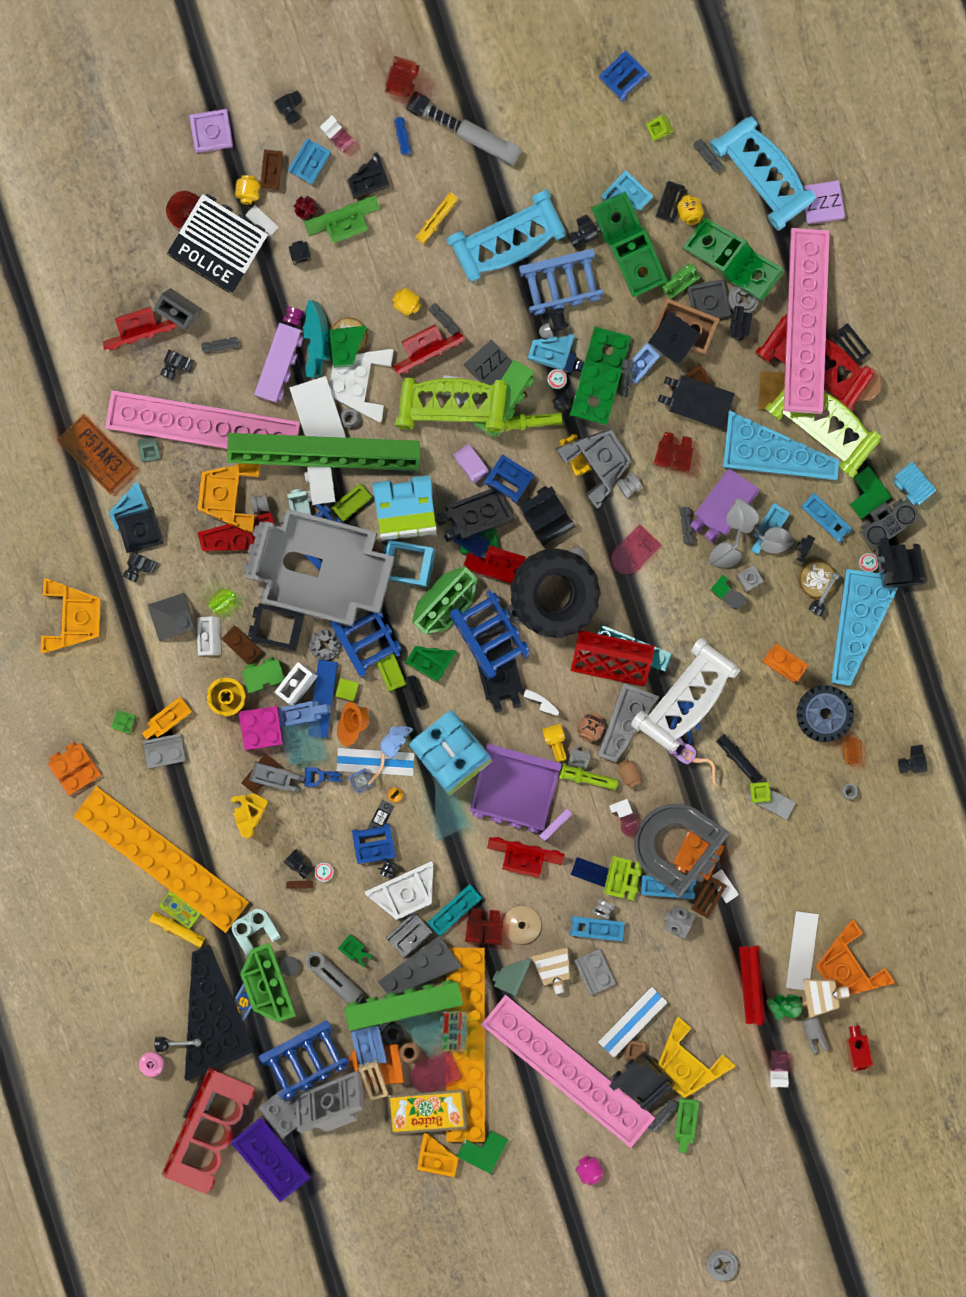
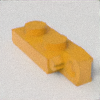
M179 697L150 719V722L147 723L149 728L142 735L148 740L153 735L159 737L165 734L191 714V709Z

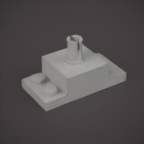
M356 1071L296 1095L297 1131L304 1133L318 1127L328 1132L358 1120L357 1111L364 1109L362 1073Z

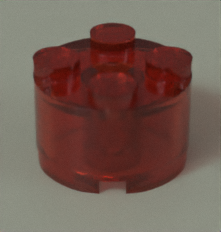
M394 56L392 60L394 62L389 70L384 93L407 99V97H411L415 84L412 83V80L418 75L420 65H416L417 62Z
M179 191L173 194L166 206L167 218L170 224L179 232L200 199L199 196L192 192ZM187 208L189 211L188 215L184 214L183 209Z

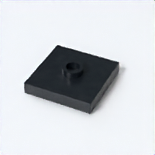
M670 312L650 338L648 344L676 365H679L701 334Z
M154 507L116 517L126 553L164 544Z

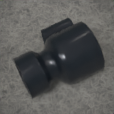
M298 90L286 94L274 102L278 112L285 115L288 125L301 119L299 112L295 111V107L303 101Z
M587 214L576 219L578 231L567 234L573 248L579 246L581 242L589 243L599 238Z
M168 349L164 358L165 367L162 368L160 375L174 380L176 376L175 371L177 369L190 371L194 360Z
M132 551L127 561L129 568L125 570L123 577L137 582L139 578L138 573L141 571L153 573L157 562Z
M922 744L911 746L909 759H898L900 774L907 773L908 771H912L915 774L927 772V762Z
M295 849L284 861L292 871L297 870L303 879L314 869V867L305 862V856L298 849Z

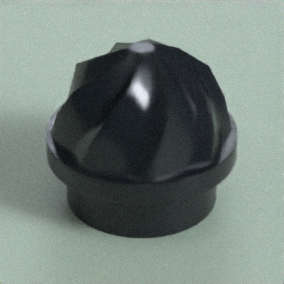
M565 393L559 394L552 400L553 407L560 412H567L571 408L570 396H566Z

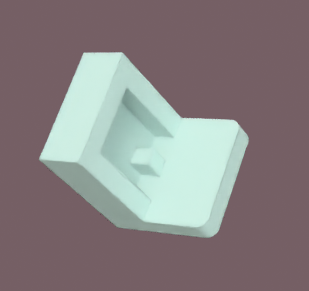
M302 489L291 490V494H287L290 510L311 515L307 492L302 491Z

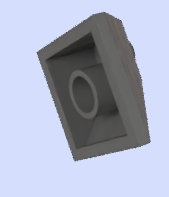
M184 593L148 604L159 641L196 629Z

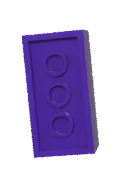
M263 1115L231 1141V1144L280 1203L311 1177V1173L279 1137Z

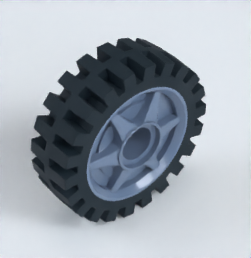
M822 685L810 689L802 696L797 706L796 717L802 732L809 738L819 742H832L844 736L850 729L854 718V708L845 692L837 687ZM823 708L828 709L830 712L828 719H823L820 715V711Z

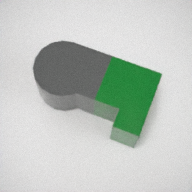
M722 575L709 591L730 608L739 609L745 603L744 595L740 592H735L725 584L728 578Z

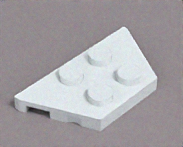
M432 861L364 893L396 920L401 919L432 904L433 863Z

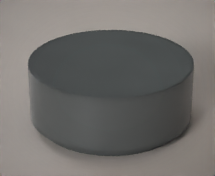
M292 956L285 957L280 963L282 973L287 976L296 974L300 967L299 961Z

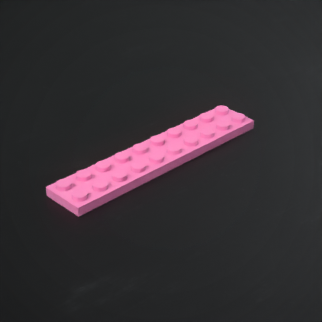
M791 228L784 411L823 413L830 232L827 230Z
M111 391L105 428L227 449L228 433L298 436L300 422Z
M507 995L501 999L481 1024L630 1148L655 1119L653 1115L643 1110L636 1101L619 1087L613 1091L609 1087L611 1081Z

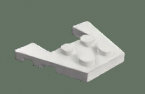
M394 349L357 354L353 366L334 368L333 366L329 384L333 399L381 423L384 405L365 402L371 364L391 367Z

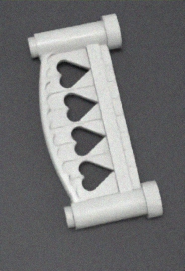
M700 638L692 648L691 653L696 656L695 660L649 715L644 711H640L631 723L634 729L643 731L668 751L674 752L680 744L678 738L703 719L718 699L727 678H735L740 671L736 664L712 648L704 638ZM701 672L717 673L718 677L713 680L712 685L708 686L705 684ZM689 686L704 687L706 692L701 694L699 700H694ZM677 701L693 702L694 707L689 709L687 715H682ZM665 716L681 717L682 721L677 724L676 729L671 730L668 727Z

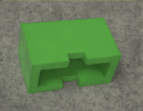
M274 657L263 660L264 664L256 666V663L245 666L242 674L249 694L263 690V685L270 683L272 687L283 682L285 677L278 659L274 660Z

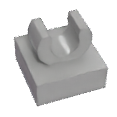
M576 745L571 751L568 765L576 768L582 767L586 770L591 755L589 748L582 752L578 751L579 745Z

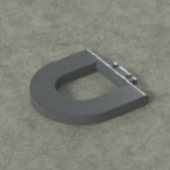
M667 804L651 811L639 824L634 838L635 855L640 866L650 877L681 898L695 879H698L700 882L704 880L700 873L707 876L714 867L715 862L711 859L713 858L716 861L720 859L719 855L715 853L730 833L691 806ZM670 826L685 827L709 844L686 875L659 857L656 852L655 845L658 835Z

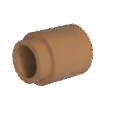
M627 759L618 764L619 769H617V772L629 789L643 781L641 779L642 775L634 761L629 762Z
M407 1042L402 1045L400 1049L402 1060L410 1063L418 1058L419 1048L415 1043ZM408 1048L413 1049L414 1053L412 1055H407L406 1050Z

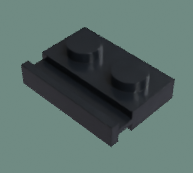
M808 535L806 538L802 537L796 547V550H798L797 556L799 557L793 561L794 564L801 566L805 560L802 558L807 556L815 537Z

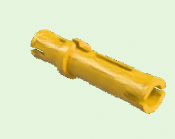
M449 192L429 220L424 222L425 225L415 238L425 245L426 241L433 232L438 230V225L459 199Z
M156 911L153 912L149 922L163 928V931L166 933L168 931L198 948L201 947L206 937L178 924L171 917L169 919Z

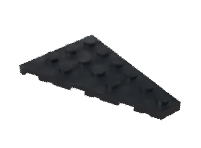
M211 945L192 952L187 1041L200 1039L201 1045L198 1047L186 1045L185 1081L207 1073L209 1067L216 1069L255 1052V1048Z

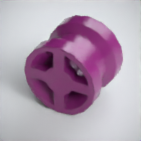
M287 306V315L283 318V322L295 327H301V318L304 317L305 312Z

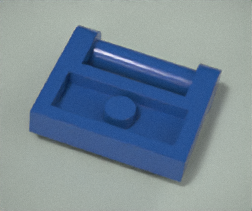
M625 50L599 76V79L623 102L627 98L626 95L643 78L646 79L649 73ZM635 69L638 74L620 90L617 86Z
M502 454L484 484L494 487L511 498V501L516 504L535 474ZM498 475L517 487V492L498 482L494 477Z
M390 823L384 824L382 827L359 831L358 829L352 830L357 864L395 858ZM386 834L385 840L360 844L359 838Z

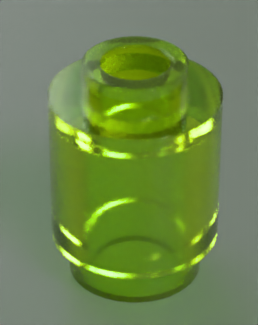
M222 588L210 598L207 604L216 615L222 614L235 603L233 599L236 596L229 588L227 590Z

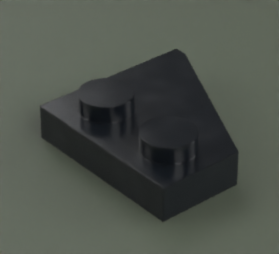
M378 152L374 153L373 157L366 164L364 163L357 173H354L347 179L354 199L390 187Z

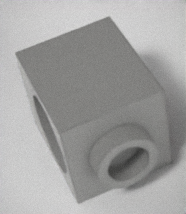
M754 565L736 575L745 593L763 582Z

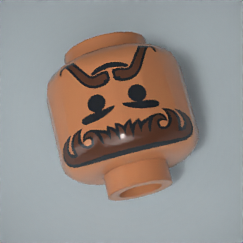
M597 713L584 715L577 727L579 737L591 743L599 740L605 729V723L602 721V716Z

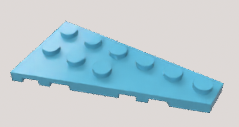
M729 410L723 468L837 480L839 460L811 449L802 443H798L787 436L761 426Z
M846 569L831 683L851 685L898 587L883 588L880 573Z

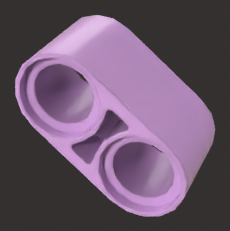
M469 444L453 454L458 464L474 484L490 473Z

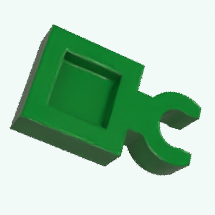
M351 934L337 948L351 961L355 957L358 958V962L362 967L366 966L362 962L364 956H367L369 959L373 958L371 954L361 951L365 946Z

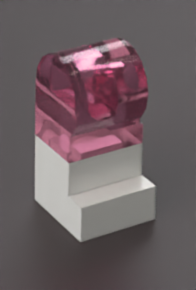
M333 116L320 126V131L342 153L345 154L355 144L352 137L340 126Z
M625 799L609 806L611 813L617 812L621 822V832L624 835H633L637 831V823L628 800Z
M771 1051L770 1087H788L787 1051Z

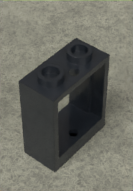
M259 603L258 607H254L252 618H255L254 626L250 625L248 636L251 637L252 642L297 651L305 614ZM263 609L295 616L289 644L257 637Z

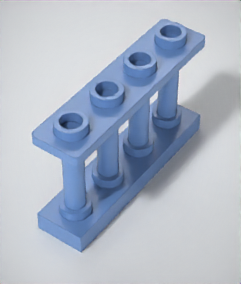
M594 249L519 266L520 276H525L528 279L534 306L529 307V312L534 313V315H540L545 313L547 309L553 308L554 311L564 308V305L567 304L577 306L582 304L584 300L590 299V302L600 300L601 296H604V290H597L590 264L595 259ZM581 263L583 265L589 293L578 294L572 270L573 264ZM560 267L563 270L565 269L571 297L564 299L559 297L553 273L556 268ZM544 272L546 274L552 302L541 303L535 279L536 273Z

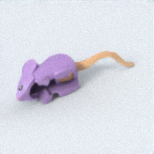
M678 738L680 743L678 748L674 752L671 750L668 752L684 764H690L691 762L710 763L712 766V781L717 786L714 763L707 758H696V750L681 738Z

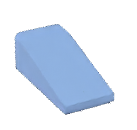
M648 343L632 359L634 361V368L631 370L633 371L632 382L635 384L662 356L659 351Z

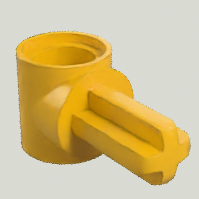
M561 724L542 728L546 745H551L556 762L566 760L567 757L562 744L565 737Z

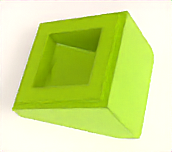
M661 115L646 124L653 141L674 132L666 115Z

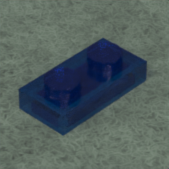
M480 535L464 541L457 537L452 541L479 559L490 544V541Z
M577 857L570 875L605 887L609 868Z

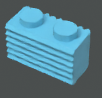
M910 462L893 477L895 480L893 483L900 491L903 489L907 494L906 499L917 507L937 491L913 462Z

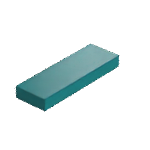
M469 884L427 923L438 936H441L475 906L482 897Z

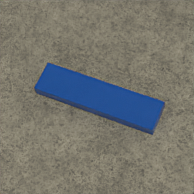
M318 660L316 673L318 677L315 681L313 695L314 702H319L320 705H331L332 707L338 662ZM331 713L321 714L322 719L310 722L308 736L327 738Z

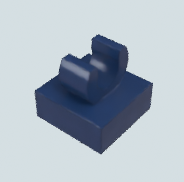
M569 352L563 371L565 374L571 375L572 369L582 371L584 363L575 361L577 354Z

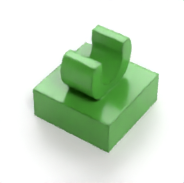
M117 710L111 728L130 734L136 715Z

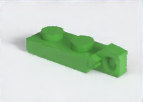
M679 1098L675 1142H679L678 1152L687 1153L688 1143H693L699 1100Z

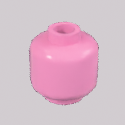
M150 1051L141 1056L138 1065L142 1074L154 1077L162 1072L165 1063L161 1054Z

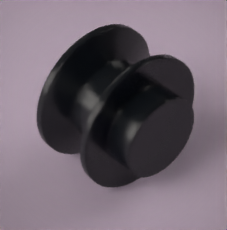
M388 859L381 860L384 865L383 867H378L381 870L379 874L389 879L391 875L395 877L393 871L394 869H399L398 865Z

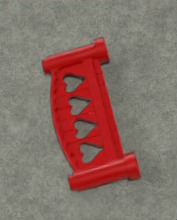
M787 314L784 317L782 316L763 346H759L755 352L759 358L769 364L774 358L784 364L786 362ZM826 338L825 356H828L830 360H835L837 364L835 367L824 371V390L838 398L840 402L853 412V406L874 377L873 374L875 372L867 366L860 368L842 348ZM844 366L846 371L850 370L853 373L852 377L837 383L838 367Z

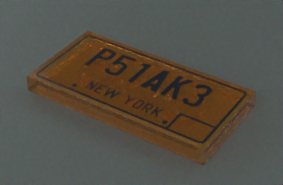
M85 414L81 415L56 440L110 495L137 469Z

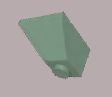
M524 958L502 967L500 971L496 970L492 980L495 982L494 986L516 996L531 959Z

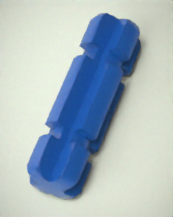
M395 118L396 133L399 145H401L400 152L402 155L409 154L411 149L408 144L407 130L404 127V118Z

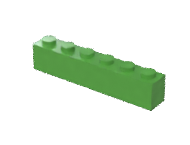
M452 979L443 981L442 986L435 987L434 984L425 985L421 991H416L415 988L404 990V994L399 996L395 992L386 994V999L378 1000V997L366 999L367 1003L359 1004L358 1001L347 1003L348 1007L344 1008L348 1029L351 1031L463 1005L458 982L454 983Z

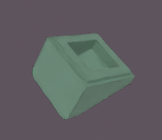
M157 437L138 439V448L142 462L160 459Z

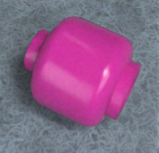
M587 1155L578 1160L580 1164L577 1165L575 1170L582 1183L589 1184L590 1186L603 1179L604 1169L598 1158H589Z

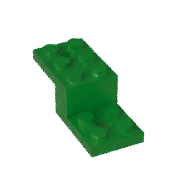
M626 191L590 207L610 254L617 262L632 297L668 282L648 234L641 227ZM612 213H620L621 218L618 222H612ZM640 267L647 268V274L643 277H639L637 274Z
M707 218L702 220L682 247L689 254L712 266L721 278L761 301L765 299L785 272L781 266L754 252L746 240ZM708 239H713L711 244L705 245ZM762 273L760 279L754 280L757 274Z
M594 326L570 416L607 426L623 368V360H625L631 336ZM610 345L613 348V353L605 355L602 352L603 346ZM590 397H596L599 400V404L596 407H591L588 404Z

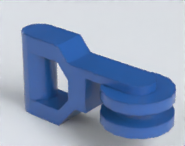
M305 767L304 786L318 787L322 781H325V773H327V776H330V778H327V781H342V779H339V776H342V774L336 771H320L317 767ZM312 771H316L319 774V780L316 783H312Z

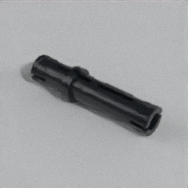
M725 733L715 741L725 751L726 756L735 762L752 783H757L763 777L739 751L740 748L735 746Z

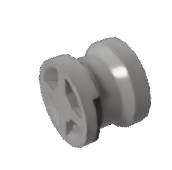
M266 493L263 496H251L254 515L259 514L261 511L270 512Z
M598 898L596 901L597 905L591 912L609 920L610 911L614 910L615 906ZM599 910V911L604 912V913H606V914H605V916H604V915L598 913L597 911Z

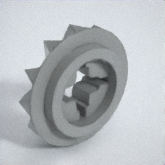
M736 286L733 287L729 293V304L734 310L735 306L744 307V312L750 313L754 311L759 303V299L749 295L747 298L748 304L745 302L738 304L740 300L739 294L745 296L749 293Z
M320 630L313 634L310 639V651L319 660H330L338 654L340 641L332 631ZM319 639L324 642L331 639L328 644L331 651L325 648L318 651L321 647Z
M724 1249L717 1250L709 1256L707 1270L715 1280L727 1281L737 1272V1259L731 1252ZM718 1258L723 1262H729L725 1266L726 1273L721 1268L714 1269L719 1265Z

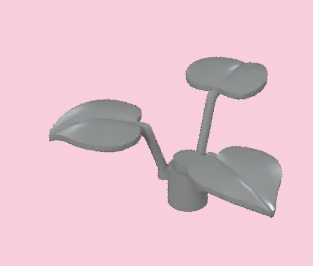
M736 498L726 515L727 524L738 531L735 544L732 546L729 542H722L715 546L710 553L709 564L721 568H730L737 565L741 560V552L736 549L741 532L750 533L754 529L759 538L763 539L760 543L761 549L768 553H780L787 550L794 544L795 539L782 527L769 528L762 535L757 528L758 512L749 503Z

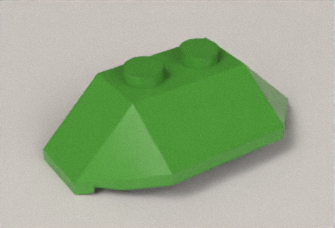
M465 566L443 574L417 602L412 623L425 635L447 630L453 624L449 616L450 612L456 608L459 612H464L473 603L478 579Z
M267 943L251 949L240 975L253 1011L276 1022L296 1016L291 996L271 944Z

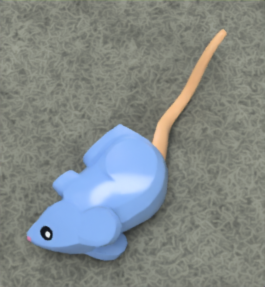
M393 726L390 728L389 734L380 742L381 765L368 785L382 771L385 756L394 757L401 748L400 745L407 741L405 737L413 731L412 728L406 726Z

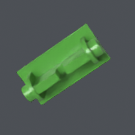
M688 263L667 279L668 282L659 285V287L669 299H672L701 277L696 272L695 266Z

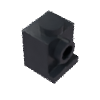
M297 241L292 243V246H289L293 265L312 261L307 242Z

